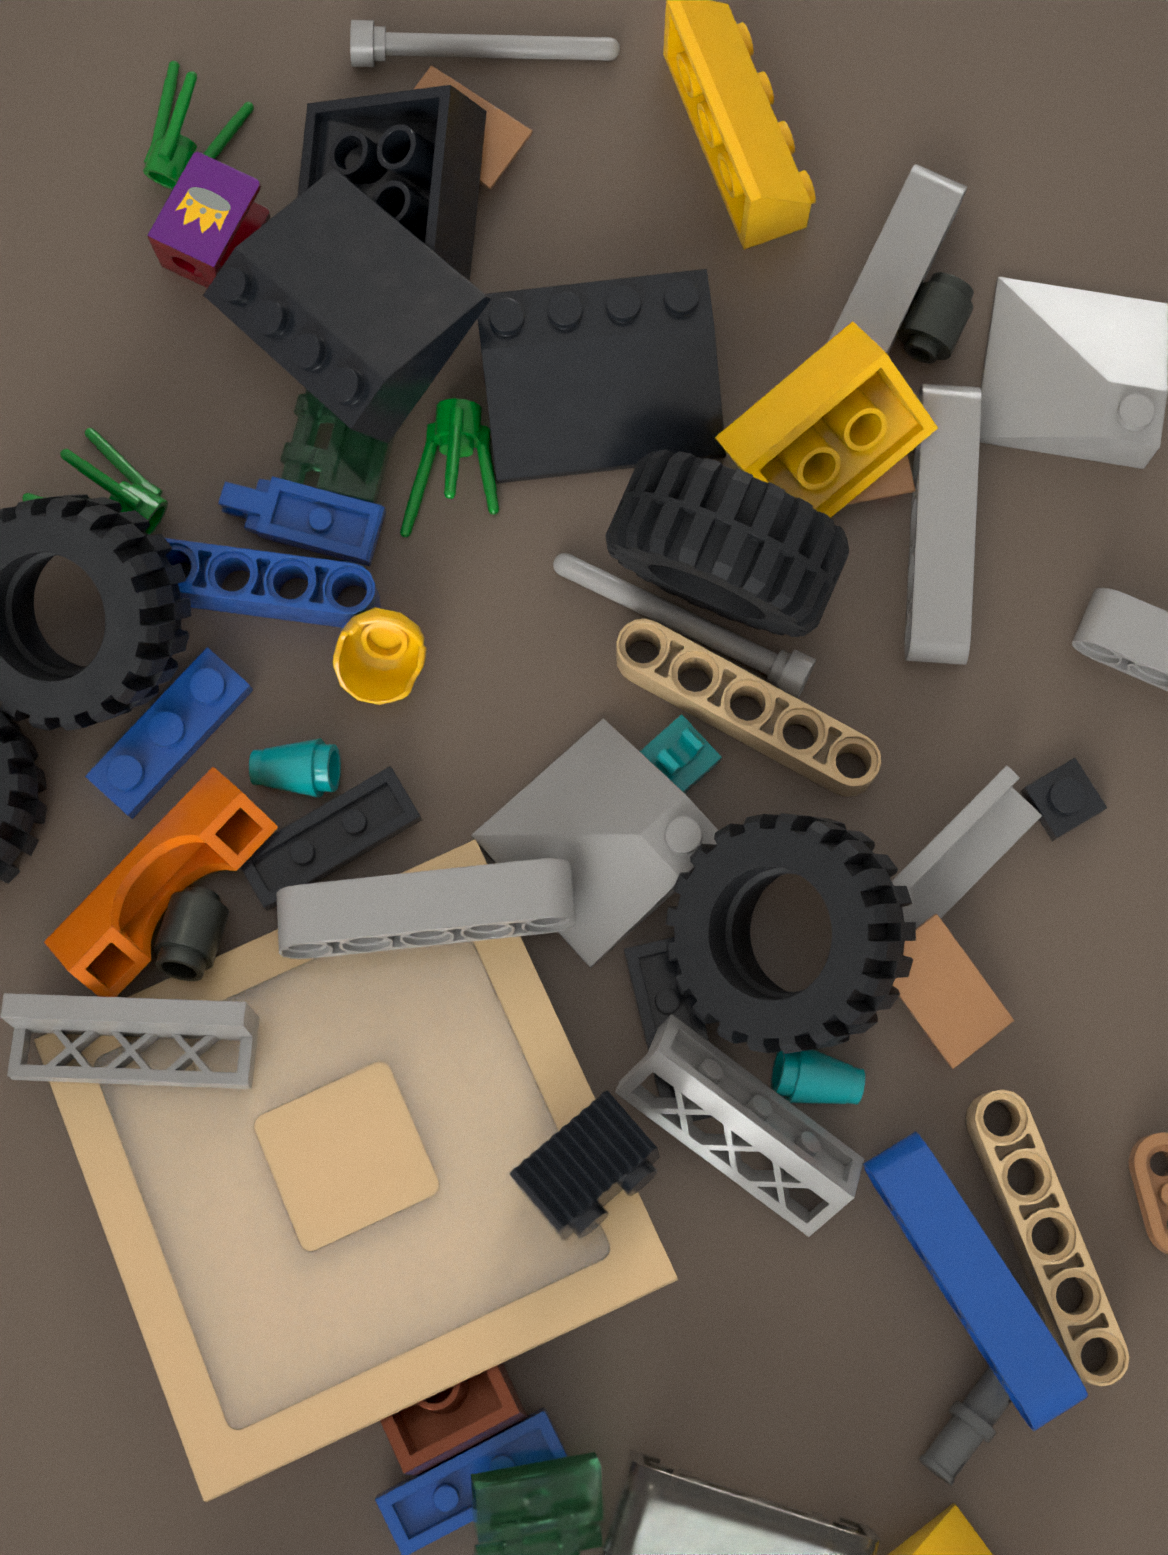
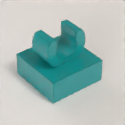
M682 714L639 751L683 793L691 789L719 764L722 759L719 753Z

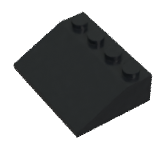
M452 85L307 103L298 196L334 168L340 171L470 281L487 111Z
M334 168L236 246L203 294L205 298L350 429L385 443H389L491 301V298L340 171Z
M707 269L486 294L491 298V301L478 317V327L497 484L635 468L638 460L652 451L657 452L659 450H670L675 454L679 451L690 453L701 459L726 457V451L715 438L724 430L715 327Z

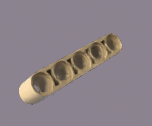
M636 619L627 623L619 632L616 641L617 667L621 674L632 683L835 794L844 797L857 796L865 792L877 776L881 766L880 751L877 745L862 733L658 622L649 619ZM645 640L657 647L659 655L649 663H638L628 656L626 650L632 643ZM689 668H697L708 675L711 684L702 691L692 692L681 686L678 676ZM748 696L759 702L762 714L754 720L745 721L733 714L730 704L738 697ZM795 724L805 726L811 731L814 737V744L807 749L798 750L792 748L786 743L783 737V730ZM843 753L858 755L866 765V774L860 778L851 779L845 777L836 766V757Z
M997 1090L984 1093L975 1098L967 1108L965 1118L967 1130L1048 1330L1081 1381L1097 1386L1112 1385L1120 1380L1128 1369V1348L1030 1109L1023 1098L1012 1091ZM993 1101L1003 1104L1011 1113V1127L1003 1136L994 1135L988 1131L984 1124V1111L988 1104ZM1018 1159L1029 1163L1035 1173L1034 1186L1024 1195L1015 1192L1009 1185L1007 1178L1008 1169ZM1043 1218H1048L1058 1228L1059 1240L1052 1251L1043 1254L1036 1249L1031 1235L1035 1224ZM1073 1277L1082 1287L1083 1299L1076 1310L1066 1313L1057 1303L1056 1292L1062 1281ZM1098 1337L1107 1348V1360L1098 1371L1088 1372L1082 1364L1081 1351L1087 1341Z

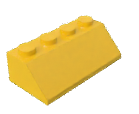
M666 0L663 55L743 250L806 228L811 204L816 202L814 187L807 171L798 172L791 155L795 153V145L788 124L784 120L777 122L771 105L774 104V94L769 78L764 71L757 73L750 57L754 54L753 43L747 26L744 22L736 24L731 9L726 3L711 0Z

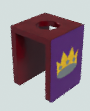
M195 152L147 235L161 267L208 288L235 247L270 219L269 210L254 202L261 189L259 181L200 152Z

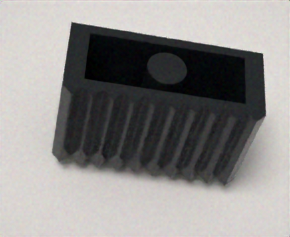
M607 1090L596 1100L592 1101L588 1107L584 1108L579 1115L573 1117L559 1132L553 1134L539 1149L533 1151L519 1166L513 1168L509 1174L518 1188L563 1241L573 1232L581 1239L595 1230L607 1218L609 1213L604 1206L616 1195L624 1190L628 1196H632L654 1178L658 1171L652 1164L660 1158L657 1146Z

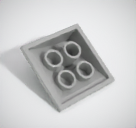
M998 277L995 286L980 387V443L1144 469L1161 444L1168 392V303Z
M603 718L478 828L471 837L474 840L476 839L478 845L495 863L556 858L566 860L571 864L576 924L572 928L558 933L591 969L675 893L673 887L680 872L692 873L695 869V866L690 862V856L701 844H717L714 836L718 829L685 793Z

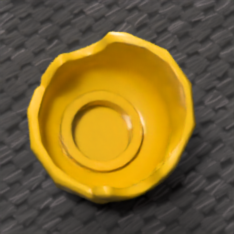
M376 607L353 616L342 629L333 654V667L340 687L356 700L376 705L395 702L408 696L424 667L427 647L424 645L425 638L419 626L400 612Z

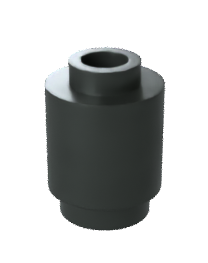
M942 272L934 273L929 282L921 284L898 332L900 341L905 345L904 351L910 357L927 364L951 357L973 311L971 299L974 291L972 287L964 280Z
M193 886L188 887L186 891L176 892L171 895L154 946V952L158 956L155 965L159 971L175 979L199 981L203 978L204 971L213 966L229 916V910L220 902L221 898L218 894L203 887Z

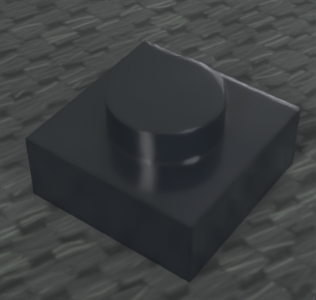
M1076 758L1071 759L1021 790L1024 798L1042 815L1038 820L1052 842L1107 809V806Z

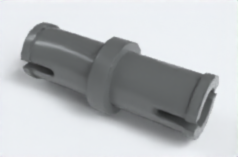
M990 1367L987 1368L962 1403L959 1401L953 1403L948 1410L952 1417L925 1454H922L918 1459L926 1468L950 1486L954 1484L955 1478L982 1441L990 1443L996 1435L993 1426L1012 1402Z

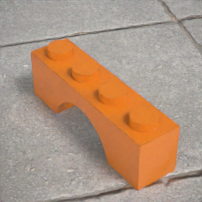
M212 767L57 927L44 943L66 970L98 997H117L152 960V936L159 919L168 907L171 895L183 891L194 881L207 874L222 870L237 871L274 833L278 826L216 768Z

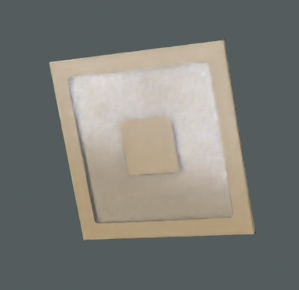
M475 839L402 873L486 865L487 863ZM277 929L215 957L213 966L204 971L203 978L199 981H183L171 977L127 997L247 1002L260 1017L252 1089L49 1081L200 1493L205 1502L678 1280L638 1192L628 1196L622 1190L604 1206L609 1214L595 1230L581 1239L573 1232L563 1241L518 1188L509 1174L513 1168L519 1166L533 1151L539 1149L553 1134L559 1132L573 1117L579 1115L584 1108L596 1100L521 936L312 959H292L279 954ZM47 1033L34 1039L43 1065H47L66 1049L55 1034ZM66 1034L72 1043L81 1036L78 1034ZM101 1035L86 1047L81 1054L92 1067H107L126 1050L115 1036ZM125 1036L131 1045L141 1038ZM159 1038L140 1055L151 1069L166 1070L186 1052L174 1038ZM184 1038L191 1047L201 1040ZM219 1040L202 1054L200 1058L212 1072L237 1073L240 1040ZM75 1058L65 1065L82 1067ZM135 1060L125 1067L141 1069ZM193 1062L184 1071H201V1069Z

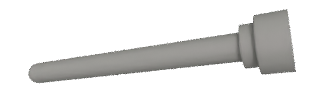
M351 20L350 27L352 67H375V61L386 62V56L611 61L617 58L620 53L618 41L611 37L386 32L385 26H375L374 20Z
M561 553L554 559V570L560 576L768 675L767 682L797 699L800 697L817 659L796 649L792 654L784 650L777 654L571 554Z

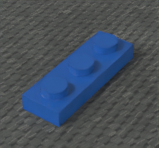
M207 647L85 777L125 814L133 819L253 691L252 687Z
M545 1407L528 1415L526 1419L417 1476H412L376 1495L375 1501L401 1555H409L573 1468V1464Z

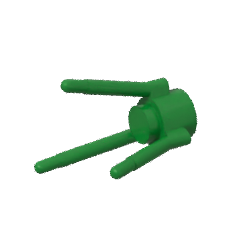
M171 61L168 66L153 137L144 159L145 167L143 169L144 174L149 179L171 190L175 187L191 156L197 149V145L192 140L180 134L197 81V74L194 71H189L186 74L169 123L180 69L177 61ZM251 102L243 104L205 150L204 155L216 159L253 112L254 105Z
M456 398L442 400L437 404L435 423L427 424L425 447L400 529L402 537L407 538L411 535L438 446L439 452L447 456L445 497L453 499L456 495L460 458L471 456L474 448H477L488 511L492 515H496L499 512L497 488L490 453L491 428L481 425L482 407L479 404L470 400Z
M87 428L85 436L132 485L126 481L117 483L69 449H63L60 452V457L76 468L81 474L111 494L109 499L120 502L121 512L135 510L149 520L150 526L145 532L150 536L160 524L168 507V501L161 497L163 490L147 481L95 429ZM25 493L22 496L23 501L44 498L32 493Z

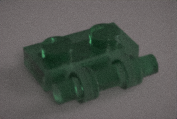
M306 389L305 394L298 395L294 414L298 416L292 441L284 444L280 462L284 464L281 479L303 484L306 472H321L316 488L376 504L395 435L389 443H385L350 429ZM326 422L334 424L327 450L314 447L320 423Z
M595 1452L471 1474L473 1525L478 1543H480L474 1544V1555H580V1551L601 1548L603 1546L601 1528L599 1523L595 1522L603 1520L602 1469Z

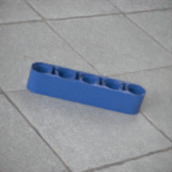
M165 538L172 547V550L166 554L171 566L178 563L191 565L190 574L186 578L187 581L178 583L181 599L190 598L191 608L344 628L353 616L375 607L381 608L380 595L371 573L363 566L355 563ZM240 570L250 573L248 583L242 589L230 592L222 589L224 579L230 573ZM293 578H301L308 581L307 589L302 596L296 599H285L280 596V590L286 581ZM349 586L363 587L367 590V593L360 604L354 607H345L337 603L338 596L343 589Z
M913 1132L863 1163L866 1174L1027 1425L1033 1431H1036L1088 1398L1086 1388L1073 1366L921 1136L917 1132Z

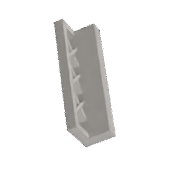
M1007 765L892 880L894 886H907L912 901L911 905L902 907L905 922H916L917 928L934 914H937L941 919L1042 816L1012 787L1020 777Z
M4 993L0 1017L14 1028L7 1076L12 1080L252 1089L260 1017L247 1002ZM31 1033L55 1034L66 1047L47 1065L27 1064ZM66 1034H78L81 1036L72 1043ZM101 1035L115 1036L126 1051L107 1067H92L81 1052ZM125 1036L141 1038L131 1045ZM159 1038H174L186 1053L166 1070L151 1069L140 1054ZM184 1038L201 1040L191 1047ZM219 1040H240L237 1073L212 1072L200 1056ZM75 1058L82 1067L65 1065ZM135 1060L141 1069L125 1067ZM193 1062L201 1069V1071H184Z
M673 1014L658 1027L648 1053L619 1081L615 1091L616 1094L808 1237L855 1198L864 1158ZM654 1072L674 1087L676 1098L656 1097L640 1084ZM692 1115L713 1116L723 1124L725 1134L704 1133L693 1125ZM740 1151L761 1152L772 1161L774 1170L752 1169L742 1161ZM789 1188H809L824 1200L813 1210L809 1211L790 1197Z

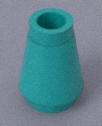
M321 738L269 747L264 750L254 749L249 758L250 781L253 785H263L265 787L320 798L324 792H335L338 789L341 777L339 749L335 744H325Z
M814 1049L787 1054L783 1051L777 1052L771 1074V1089L780 1096H784V1099L788 1102L859 1104L865 1087L864 1069L853 1067L851 1064Z

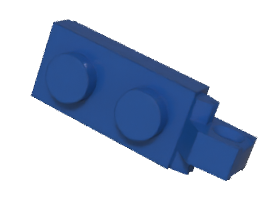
M273 476L271 481L259 479L256 489L225 481L218 505L222 507L223 513L246 519L245 530L257 534L258 537L369 567L371 566L386 514L385 507L382 505Z

